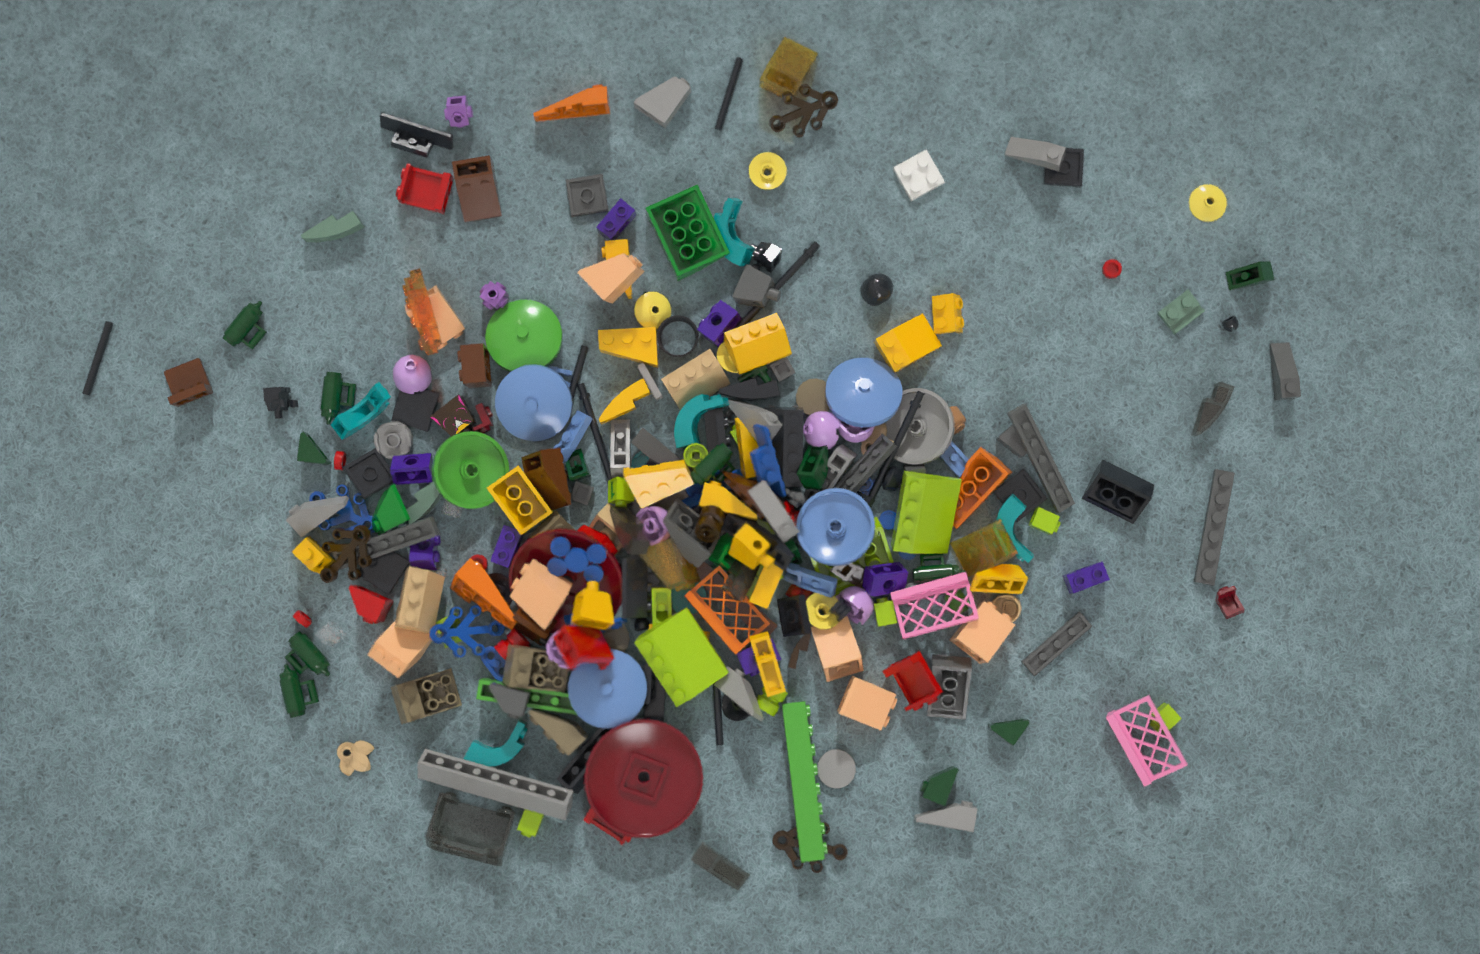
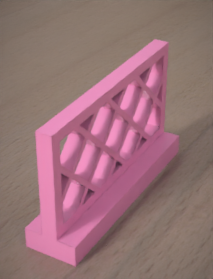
M966 572L891 592L903 640L979 619L972 591L969 589L970 584ZM958 589H967L968 594L964 600L955 596ZM940 594L950 596L945 606L936 601ZM953 598L962 603L957 612L948 608ZM922 599L931 601L926 611L917 606ZM908 604L912 606L907 616L900 612V605ZM934 604L943 608L938 617L929 613ZM966 605L972 608L974 615L965 617L960 612ZM915 609L924 613L919 622L910 618ZM946 610L955 615L950 622H945L941 619ZM927 615L936 620L931 627L922 625ZM908 620L917 625L913 632H905L904 627Z
M1149 695L1116 711L1113 710L1107 713L1106 719L1144 787L1151 784L1152 781L1188 765ZM1146 701L1151 708L1149 715L1138 711L1139 705ZM1125 711L1134 713L1132 723L1124 721L1120 714ZM1136 714L1148 718L1145 727L1134 724ZM1150 719L1159 722L1161 725L1159 732L1147 728ZM1132 727L1144 731L1141 740L1132 737ZM1146 732L1158 735L1155 745L1143 741ZM1160 736L1169 740V749L1157 746ZM1142 744L1154 748L1151 757L1141 753ZM1156 749L1167 753L1165 762L1153 758ZM1169 754L1178 756L1181 763L1177 765L1167 763ZM1151 763L1163 765L1162 771L1154 775L1150 769Z

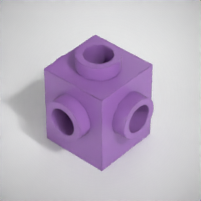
M447 97L444 113L445 119L450 122V127L456 126L461 128L469 125L470 118L473 117L472 106H468L467 97Z
M490 281L488 285L485 284L482 287L479 297L483 300L482 304L490 310L492 308L498 310L507 304L509 295L505 291L506 287L499 282L494 284ZM495 291L496 295L494 297H490L492 293Z

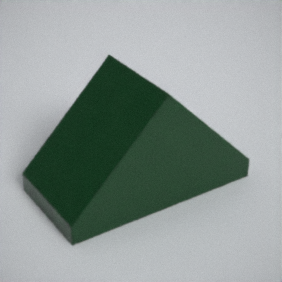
M303 431L300 434L297 461L322 465L331 464L312 437Z
M582 449L573 451L570 458H568L569 460L566 461V467L570 481L576 482L590 477L591 474Z
M1025 718L988 724V728L1014 746L1030 722Z

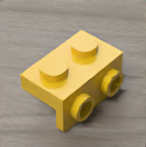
M950 293L932 296L934 334L963 333L964 319L961 313L963 301L960 295Z

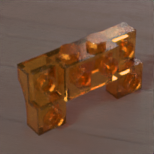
M418 268L409 271L410 277L404 278L405 285H402L405 296H408V298H405L407 309H411L413 316L410 317L413 328L417 327L421 337L418 340L420 350H424L426 355L438 353V347L442 344L422 271Z

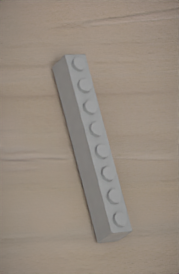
M428 749L424 750L418 761V778L565 821L572 807L573 791Z

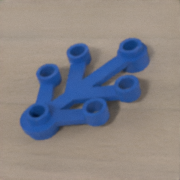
M341 484L336 488L338 495L349 497L348 486ZM342 487L346 489L344 494L340 493V488ZM315 491L310 495L309 501H314V497L317 495L320 497V500L326 499V496L322 492ZM359 493L354 495L353 501L355 504H358L361 516L354 513L349 497L346 506L336 512L341 516L329 520L326 519L325 521L328 523L326 528L322 527V523L318 525L321 530L326 531L333 526L353 521L357 525L343 529L354 530L356 526L365 525L369 521L371 523L370 533L373 534L375 532L372 528L371 519L373 516L369 515L366 499L360 503L357 502V497L360 496Z
M473 605L469 607L468 614L458 627L449 629L453 622L463 614L460 607H453L450 609V615L443 624L434 625L430 629L429 635L434 643H444L457 658L465 656L466 649L464 646H458L450 638L453 636L461 639L472 649L474 655L479 656L485 652V648L469 635L490 633L492 636H500L504 633L505 626L498 621H492L486 626L468 627L474 618L481 614L480 606ZM474 607L477 609L476 615L472 613ZM455 609L459 611L458 616L453 614ZM494 625H496L498 628L496 632L492 630V627ZM438 630L442 633L440 638L436 636ZM477 646L481 648L480 653H477L475 650ZM458 648L462 649L461 655L457 654Z

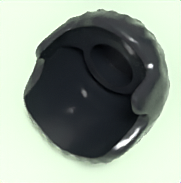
M884 274L869 276L861 285L860 292L862 298L871 306H878L886 302L893 293L891 279Z

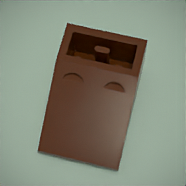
M490 155L453 161L454 178L464 222L501 217L502 212L494 164Z
M561 448L539 450L521 457L524 474L551 511L571 505V494L568 489L567 474L564 469V458Z
M723 470L722 473L726 477L724 481L760 520L765 519L748 493L750 489L758 484V481L751 478L746 479L744 476ZM776 496V498L779 500V502L781 503V505H782L783 508L785 509L786 506H785V505L781 502V500Z

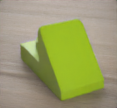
M671 587L651 588L652 627L672 616Z

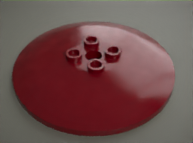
M552 529L534 535L518 549L509 570L510 587L516 578L521 579L523 576L520 574V571L525 563L529 565L534 559L547 567L551 558L559 557L554 555L550 549L552 540L557 537L567 539L570 543V550L581 548L587 552L588 548L593 544L602 545L606 549L607 556L602 563L597 564L604 572L602 580L598 582L599 591L610 595L613 618L615 617L622 603V571L614 555L600 541L576 530ZM567 568L565 574L561 575L562 577H572L573 585L553 617L558 622L551 633L554 634L565 625L563 616L573 613L576 595L582 590L587 589L588 581L584 578V571L572 572Z
M651 719L628 721L608 731L591 751L585 770V790L595 814L614 831L636 838L660 836L681 825L695 809L703 786L701 760L691 741L675 727ZM641 772H647L650 777L647 781L643 782L639 780L638 775Z

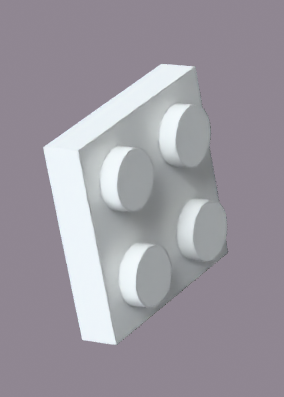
M927 150L893 167L895 174L911 201L945 183Z

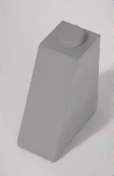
M674 76L636 98L633 102L634 107L666 128L691 93L690 84L685 79H679Z

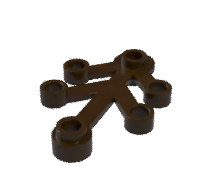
M802 84L799 87L801 95L804 97L810 96L818 101L809 103L794 97L790 91L784 92L782 94L783 102L800 108L783 116H772L769 120V126L774 132H781L785 128L786 123L802 116L799 124L795 125L792 130L793 134L800 138L804 136L805 128L813 112L820 109L817 117H813L810 120V126L814 130H819L822 127V121L827 111L837 106L838 96L833 91L821 93L811 89L808 84ZM808 88V91L803 93V90ZM787 96H791L789 100H785ZM831 97L830 101L825 102L827 98ZM816 121H819L818 125L813 126Z
M358 525L354 530L334 529L332 535L335 540L352 538V541L349 544H335L333 541L323 543L322 550L325 553H342L332 566L321 570L320 577L325 583L335 581L338 577V570L347 559L349 579L352 581L360 579L361 571L357 568L355 549L359 545V565L363 568L370 566L372 559L367 554V542L371 538L369 528L365 525Z
M824 822V825L828 827L827 831H825V834L830 831V826ZM796 826L788 832L784 830L777 831L772 839L773 845L778 850L786 852L792 861L793 868L801 869L804 863L801 862V865L798 867L794 865V861L800 860V857H797L792 847L799 848L798 839L793 838L797 835ZM780 837L786 838V842L783 844L779 843L778 840ZM844 844L827 845L828 853L832 854L836 860H843L847 857L848 851ZM842 848L843 853L838 855L836 849ZM808 861L814 873L822 871L823 866L820 861ZM818 863L821 867L819 870H814L813 865Z

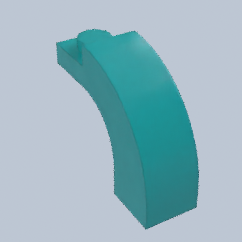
M728 198L723 205V213H715L714 220L730 252L725 258L738 266H746V264L749 265L755 248L743 243L736 233L735 223L743 201L738 198Z
M380 382L374 384L358 404L336 416L331 423V427L341 440L362 429L390 404L388 401L391 396L387 389Z
M701 394L689 400L682 407L676 418L674 427L676 448H687V446L693 443L700 444L698 423L701 417L710 410L729 406L728 398L714 395L709 399V395Z
M1012 493L998 513L996 535L999 544L1007 555L1014 550L1016 552L1015 556L1023 562L1025 560L1029 563L1033 559L1034 554L1017 539L1014 533V522L1027 506Z
M519 720L510 738L502 746L490 747L477 740L472 741L463 759L488 767L508 762L525 745V743L519 741V738L523 739L528 731V728H526L527 722Z

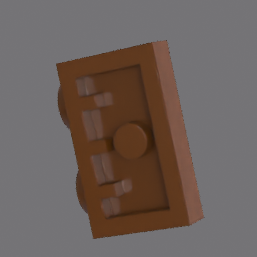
M200 358L164 371L172 396L167 397L170 405L180 407L214 393Z
M521 607L513 616V619L517 621L514 628L540 646L542 644L539 643V640L541 638H548L558 622L552 618L547 628L543 629Z

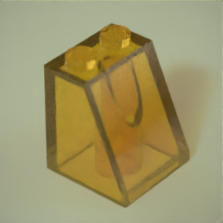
M673 539L638 551L640 557L668 589H676L677 592L694 588L695 583L701 582L696 567L681 555Z

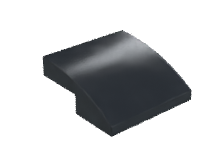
M425 389L422 392H414V394L399 391L391 421H399L406 426L428 432L432 423L430 416L436 411L440 393Z

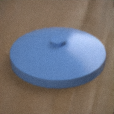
M854 358L841 363L830 373L825 388V398L831 412L839 420L856 427H874L890 420L900 407L903 393L898 375L885 363L871 358Z
M524 365L512 370L501 381L496 391L495 409L501 424L512 435L527 441H542L555 436L568 422L572 412V395L566 381L556 371L542 365Z
M840 488L823 490L810 497L802 506L796 524L799 530L797 536L803 550L815 561L829 566L846 565L859 559L869 549L875 534L873 513L866 501L858 494Z
M610 649L615 659L604 670H601L597 663L581 662L572 671L569 678L568 695L570 703L577 715L592 726L614 728L631 721L644 705L647 695L645 674L634 658L619 650Z

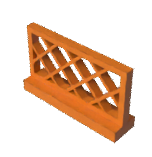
M720 565L684 595L735 655L750 642V630L755 631L751 635L753 636L762 632L770 624L754 604L749 602L747 596ZM718 571L724 577V585L712 584L713 576ZM701 586H709V598L700 597L696 590ZM712 587H723V599L711 598ZM726 588H734L737 591L736 600L725 599ZM704 600H709V606ZM711 600L722 601V612H713ZM725 601L736 602L735 613H724ZM738 602L749 605V614H738ZM752 610H753L757 615H751ZM724 615L735 616V627H726L723 623ZM738 616L749 617L748 628L737 627ZM751 617H759L764 624L759 629L751 628ZM737 630H748V637L741 644L736 638Z

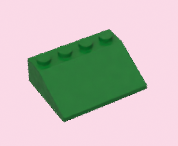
M698 184L645 208L646 215L677 281L695 274L730 254Z

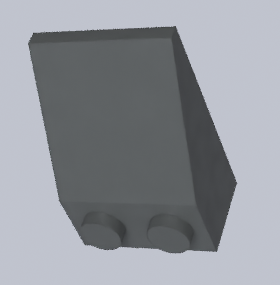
M676 498L662 521L681 555L698 568L711 555L722 533L720 532L719 538L714 542H704L698 539L694 530L699 514L679 498Z
M932 654L930 670L943 692L937 696L938 700L928 705L927 716L966 720L972 672L971 658Z

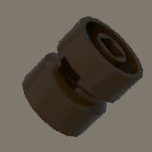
M707 505L701 509L694 530L698 539L704 542H714L719 538L725 520L724 511L714 505Z

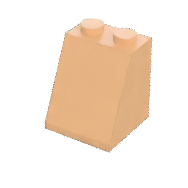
M623 253L581 269L577 273L604 301L613 304L645 271L641 268L643 264L636 257Z
M436 285L405 306L406 314L433 350L436 348L438 350L442 349L448 344V340L451 338L456 339L464 333V325Z
M533 559L529 565L525 563L520 571V574L523 576L521 579L516 578L510 587L513 589L510 597L543 629H546L565 600L573 583L562 576L552 575L546 566Z
M989 601L980 602L976 607L979 616L978 620L963 623L950 639L953 644L979 664L989 662L1015 626L1011 622V617L1005 613L1000 614L996 610L997 607Z
M845 616L836 626L830 629L823 630L814 626L811 627L812 636L827 682L864 671L862 657L848 616Z
M394 621L374 643L368 656L397 678H400L421 659L432 640L429 633L394 627Z
M852 675L837 711L846 717L882 730L883 727L886 728L890 717L887 715L890 709H894L897 703L896 694Z

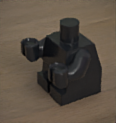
M760 242L758 246L751 244V247L755 248L752 257L757 262L752 267L760 271L761 267L764 266L771 273L781 261L782 249L766 242Z
M290 387L263 388L265 404L268 411H274L275 419L283 418L282 411H288L289 406L291 408L298 407L297 400H289L288 398L289 393H291Z

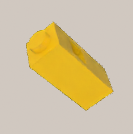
M772 564L769 569L763 566L749 602L767 609L783 570L775 564Z

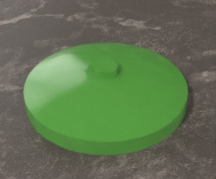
M516 300L507 303L493 314L486 328L485 340L492 359L501 368L511 372L524 365L549 366L560 352L563 334L558 318L546 305L533 300Z
M473 431L458 433L445 440L438 448L432 464L433 481L438 492L449 503L465 509L481 508L494 502L495 499L487 490V487L509 472L507 456L499 443L486 434Z

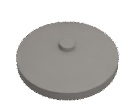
M911 388L902 391V400L898 411L890 420L885 422L887 426L886 437L894 441L911 406L909 404L910 401H913L917 391L925 393L920 403L921 407L917 409L894 458L909 465H923L939 458L951 444L955 430L954 416L947 402L938 394L923 388Z

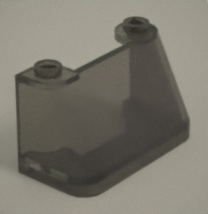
M440 792L425 835L427 847L474 861L502 866L516 812L506 806H502L497 811H492L461 803L456 794Z

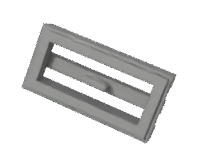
M641 363L637 368L655 400L662 399L663 396L645 364Z

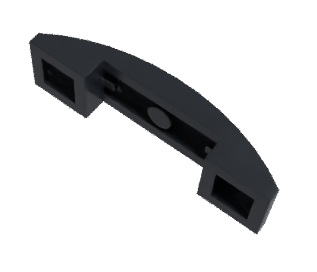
M731 513L727 514L721 528L723 531L734 537L747 523L770 544L767 554L775 559L773 564L784 571L787 570L794 555L777 536L747 518Z

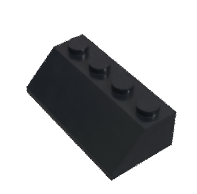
M764 407L765 410L774 413L782 424V427L771 440L775 449L777 463L780 466L782 481L785 487H802L797 472L803 460V407Z

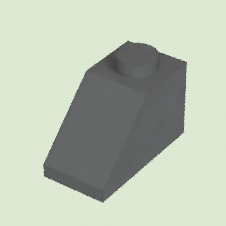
M495 682L490 683L489 688L502 711L508 713V717L519 719V716L523 717L525 715L531 692Z

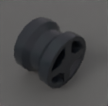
M841 598L829 612L834 614L840 622L853 608L847 606L845 600Z

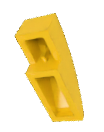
M644 378L627 387L611 401L599 418L601 424L635 410L634 402L650 395Z
M768 631L749 636L767 697L786 692Z

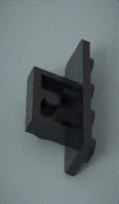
M380 114V127L395 132L391 140V147L425 158L428 157L434 145L449 150L453 148V135L394 117L393 115Z
M723 407L706 412L704 419L708 454L717 445L722 443L730 447V438L725 436V428H728V418L723 417ZM727 463L720 469V472L728 466Z
M644 664L642 670L647 682L644 719L664 722L666 690L649 664Z

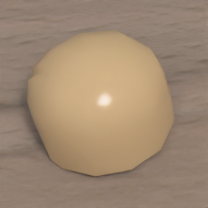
M1002 594L992 601V604L997 607L996 610L1000 614L1005 613L1012 618L1011 622L1020 617L1022 607L1017 597L1011 594Z

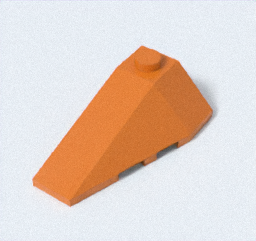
M594 85L592 88H587L534 112V119L536 122L611 114L607 86Z
M982 447L967 461L960 477L962 481L953 523L956 529L1012 473L1002 461Z
M470 558L455 573L450 589L469 604L471 601L480 606L482 612L489 611L493 619L513 630L517 623L513 619V612L487 572L483 569V566Z

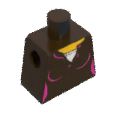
M459 394L430 416L450 436L473 431L471 427L477 423L464 398Z

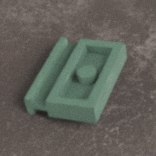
M1188 289L1157 314L1168 328L1171 329L1172 333L1176 334L1205 310L1202 309L1199 305L1200 303Z

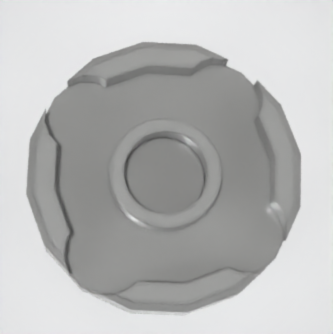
M390 421L378 428L374 435V444L380 454L388 459H392L393 456L406 455L411 450L413 436L405 424L399 421Z
M840 749L827 751L819 758L817 764L820 780L831 788L847 786L853 780L856 773L853 758L846 751Z

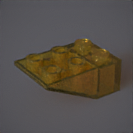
M784 37L768 62L760 78L759 87L781 98L782 94L786 91H790L796 97L799 87L804 83L818 53ZM787 96L785 100H789L791 96Z
M1001 519L950 543L959 562L966 571L967 577L996 566L1018 554Z

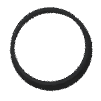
M671 316L665 319L658 328V344L670 356H686L698 344L699 332L692 320L685 316ZM675 321L689 324L695 332L693 348L683 355L669 353L663 347L661 341L664 328Z

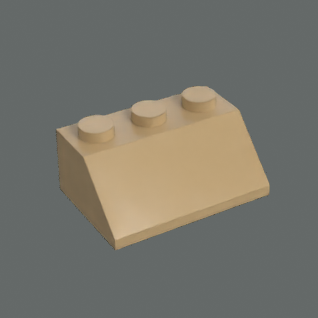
M711 349L661 379L680 410L692 398L701 394L712 396L720 388L731 384Z
M408 567L404 576L394 627L430 633V629L436 624L445 577L429 570Z

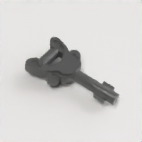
M788 488L785 489V497L790 499L788 502L796 508L799 506L802 508L807 501L803 494L800 492L796 493Z

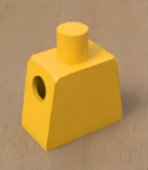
M747 523L734 536L729 555L746 566L755 569L759 564H762L769 569L775 559L767 554L770 544Z
M311 536L306 537L292 551L308 569L319 574L323 568L329 567L335 562Z
M587 582V589L582 590L576 595L571 624L605 630L614 624L610 595L599 591L598 582Z

